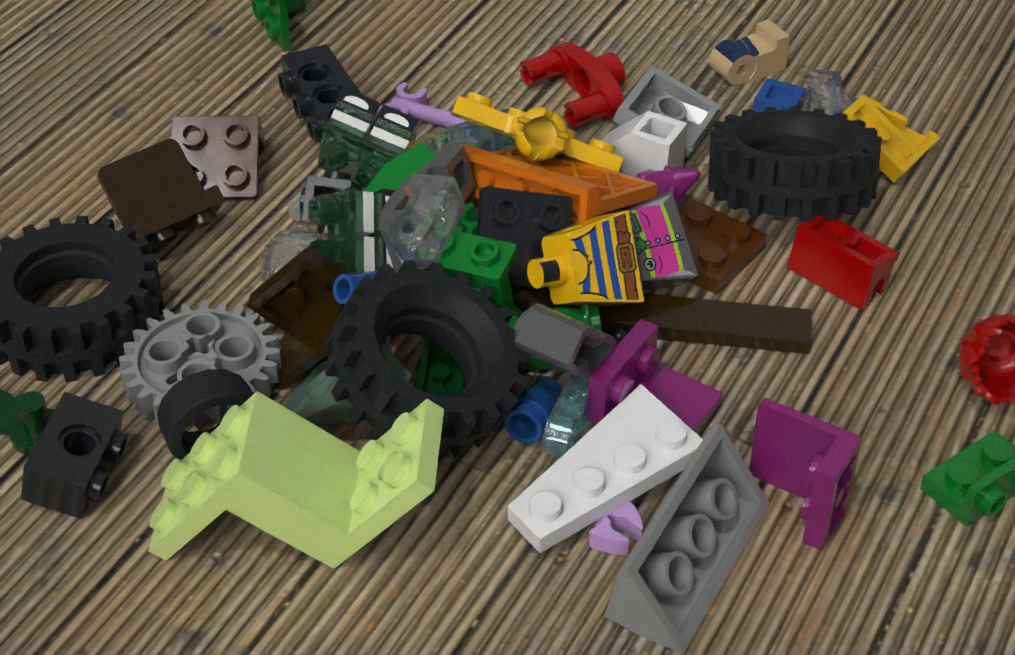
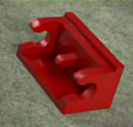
M815 216L812 218V221H805L798 225L787 268L862 310L869 305L873 291L880 295L884 292L900 252L839 219L826 220L822 216Z

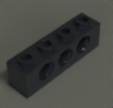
M325 44L282 55L283 72L278 73L280 90L284 97L289 96L291 98L298 119L304 118L312 141H319L327 164H333L337 171L350 163L360 166L364 173L381 169L389 160L367 151L369 135L374 126L388 132L381 120L376 117L375 112L371 115L341 102V112L370 124L368 141L363 149L329 135L330 118L336 109V101L342 88H348L361 95L362 93L328 45ZM333 120V127L363 140L365 139L366 132L338 120L334 123ZM372 136V144L389 150V142Z

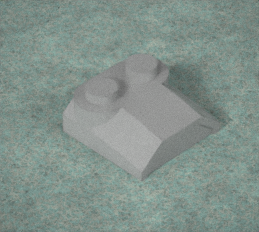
M651 65L617 109L612 121H614V129L637 116L651 111L686 122L688 124L685 157L690 158L723 106Z

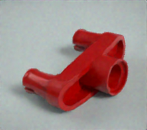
M565 42L551 47L547 53L529 60H523L520 63L522 68L520 69V75L526 85L531 86L539 81L557 76L563 78L582 97L564 104L566 109L564 117L572 128H577L582 124L599 118L609 119L614 117L617 109L624 101L620 87L625 83V70L620 58L613 52L595 57L583 48L571 42Z

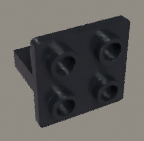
M483 187L479 191L477 235L516 244L518 253L508 271L512 295L529 288L536 289L528 279V263L532 259L544 257L541 244L544 236L571 226L572 198L553 194ZM549 287L538 288V289H540V290H549Z

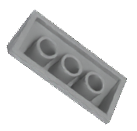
M721 424L712 425L620 568L604 615L626 629L681 654L685 652L770 505Z

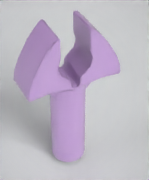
M629 501L593 522L592 524L595 527L589 531L588 545L602 552L628 555L629 539L617 532V530L627 532L636 541L640 539L643 534V524L635 506Z

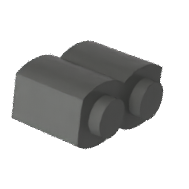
M542 304L532 305L529 310L524 311L516 323L514 332L516 337L515 345L520 351L586 380H589V376L617 346L613 336Z

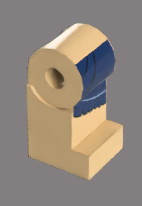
M769 19L756 23L755 33L735 41L725 39L719 42L710 54L709 65L734 86L747 82L750 83L786 69L790 35Z

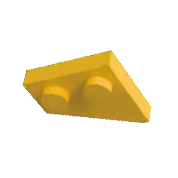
M864 94L842 113L847 115V120L860 119L866 122L865 128H875L878 131L877 137L882 139L879 170L893 183L940 139L931 130L921 135L906 127L905 125L908 123L907 117L896 111L884 108L881 103Z

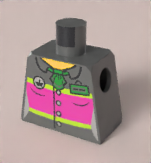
M672 192L665 193L629 210L642 290L674 288L698 277Z

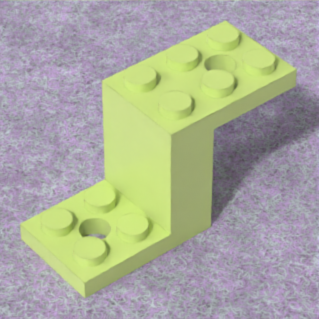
M256 391L241 406L233 405L224 415L220 425L212 433L204 432L201 434L188 455L182 460L176 458L169 464L161 479V486L165 488L162 501L158 504L150 519L149 525L154 531L148 552L167 561L221 513L227 510L335 569L435 491L444 408L426 399L410 413L405 412L401 414L390 430L378 440H370L359 451Z

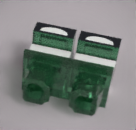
M343 87L337 98L333 114L323 126L318 166L325 171L337 172L341 171L345 162L359 167L355 180L360 186L366 188L386 162L414 146L419 119L383 104L378 113V101Z
M347 187L334 194L318 195L308 201V219L312 224L327 225L328 240L317 239L312 241L310 246L351 275L378 270L379 267L390 264L393 268L379 227V220L384 205L395 190L381 189L377 192L356 191V188Z

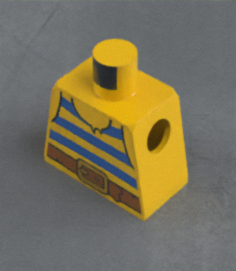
M629 210L595 216L544 236L541 242L544 257L530 260L527 266V275L531 285L536 289L549 287L551 301L555 305H583L588 303V305L611 306L644 301Z

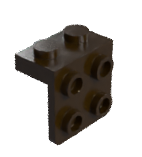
M166 139L101 167L97 173V179L122 226L128 225L135 229L136 240L145 237L149 244H152L153 248L172 241L178 236L177 232L192 226L193 230H197L212 223L217 219L216 213L225 202L217 185L203 190L179 143L174 139Z
M310 245L250 294L247 305L248 308L259 313L260 316L285 332L280 349L282 368L278 369L279 382L273 383L281 389L285 388L295 379L298 381L302 380L310 372L312 366L325 356L329 358L331 353L324 351L326 341L345 304H340L335 300L333 285L339 275L351 274Z

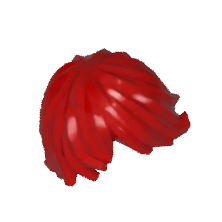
M1009 313L990 315L988 318L976 322L971 329L967 330L966 335L960 339V346L958 347L959 368L962 378L970 383L972 389H975V394L984 397L997 406L1000 402L1004 403L1006 401L1009 404H1013L1015 402V315Z

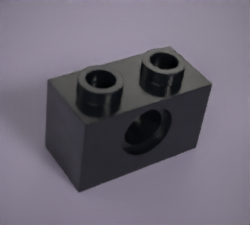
M64 392L24 465L21 500L82 519L90 501L99 502L104 494L109 479V472L106 471L109 463L118 464L123 455L128 439V434L121 432L124 411Z

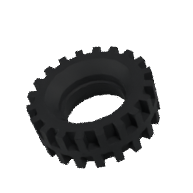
M789 106V110L764 107L762 112L748 109L742 111V116L729 114L725 116V122L717 121L714 123V130L711 129L708 190L714 191V198L717 201L728 200L729 208L733 210L746 208L748 209V215L756 217L765 213L774 215L773 220L784 221L785 217H799L801 222L812 221V217L822 216L826 220L837 219V213L840 212L851 216L857 213L858 207L868 208L871 205V199L876 198L882 139L877 137L878 131L875 128H865L866 122L860 119L849 121L847 120V115L842 113L835 115L824 114V109L815 108L813 111H801L799 107Z
M77 216L75 223L61 224L60 217L49 219L50 226L36 230L33 224L23 227L24 236L16 240L9 236L1 239L0 365L9 361L12 373L22 376L31 369L35 371L37 381L48 382L52 374H64L65 382L77 381V373L92 370L94 377L106 374L104 365L113 361L120 365L119 357L125 355L123 344L124 342H134L133 331L135 329L148 331L147 318L161 322L160 315H163L165 305L155 253H151L150 244L145 237L136 240L135 229L126 225L117 231L115 230L114 221L103 218L96 225L89 224L88 216ZM75 278L103 279L111 282L99 295L83 303L71 306L42 307L25 301L31 294L56 282Z
M404 260L398 273L393 270L390 264L379 267L373 279L366 275L359 282L354 293H351L332 328L333 330L326 341L324 350L331 353L324 365L325 375L339 378L331 391L335 401L348 399L353 406L347 418L354 425L363 419L375 428L370 438L376 441L391 429L401 414L405 412L410 413L423 401L429 399L444 408L439 457L446 447H449L452 455L456 458L465 455L472 443L477 448L485 444L517 403L518 397L526 388L529 378L524 376L523 373L531 364L530 355L519 352L515 345V329L511 330L508 324L514 315L507 305L498 309L490 301L494 291L485 285L478 291L467 284L470 277L469 274L460 270L456 277L453 278L443 274V264L431 262L427 271H422L418 269L415 260ZM412 333L431 339L447 350L460 366L465 381L464 391L456 396H437L420 391L398 376L388 364L382 349L384 338L392 334Z

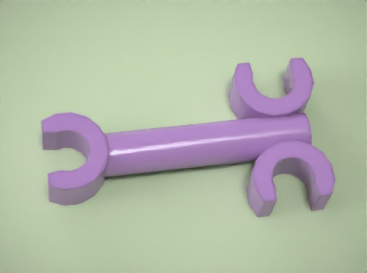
M405 82L397 86L396 97L390 103H385V105L415 117L420 121L460 131L462 138L469 143H478V132L480 130H489L452 116L450 111L428 106L427 88L422 87L419 92L408 94V83ZM381 105V106L378 108L377 114L379 113V111H380V109H381V107H382L383 105ZM380 119L383 125L387 123V121ZM397 126L398 132L405 131V129Z

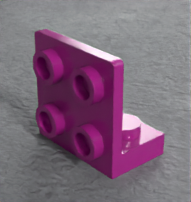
M641 319L589 376L586 419L598 424L642 384L697 433L720 405L722 393L659 364L660 349L656 348L658 326Z
M764 398L757 409L749 470L753 477L805 499L800 511V518L806 520L802 542L822 551L848 510L862 437L791 407Z

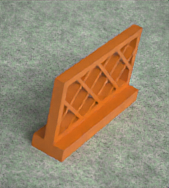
M466 144L457 145L465 147L476 183V188L471 192L470 197L479 199L480 189L486 186L569 196L572 198L571 226L600 214L657 197L658 184L559 154L549 160L534 161L523 156L516 146L489 152Z

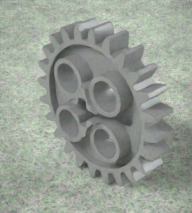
M202 301L198 310H191L186 303H183L181 313L176 315L170 310L164 309V320L160 322L147 318L148 331L135 329L133 331L134 342H124L123 344L125 355L119 357L123 389L127 391L131 404L138 403L142 415L154 410L156 422H158L157 412L161 399L173 385L188 375L207 369H226L239 374L250 386L253 394L258 391L270 397V384L279 382L278 369L282 368L278 335L272 334L271 324H261L259 313L246 317L245 308L242 305L229 312L227 311L225 301H222L216 309H209L207 301ZM219 405L204 410L193 418L195 427L200 428L204 418L209 417L212 418L216 425L220 424L222 414L227 413L233 405Z

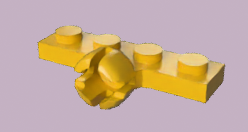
M468 92L467 98L458 95L450 115L513 138L519 152L530 160L545 161L559 154L616 172L620 170L624 158L614 154L615 146L591 138L589 144L573 139L575 131L567 128L566 122L556 111L552 112L546 109V107H536L524 112L510 107L508 113H504L491 108L493 100L473 92Z

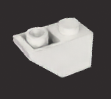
M647 111L608 132L601 141L615 146L614 154L624 158L619 172L636 177L642 171H663L666 165L671 168L684 165L688 123Z

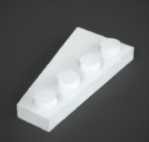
M640 384L508 505V521L539 553H542L683 471L703 439Z

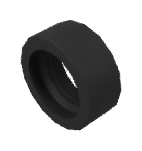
M207 369L188 375L173 385L161 399L157 412L159 428L170 453L175 458L182 460L191 452L194 443L204 432L210 434L220 425L218 424L204 431H185V427L195 416L206 409L219 405L241 406L253 395L250 386L239 374L226 369Z

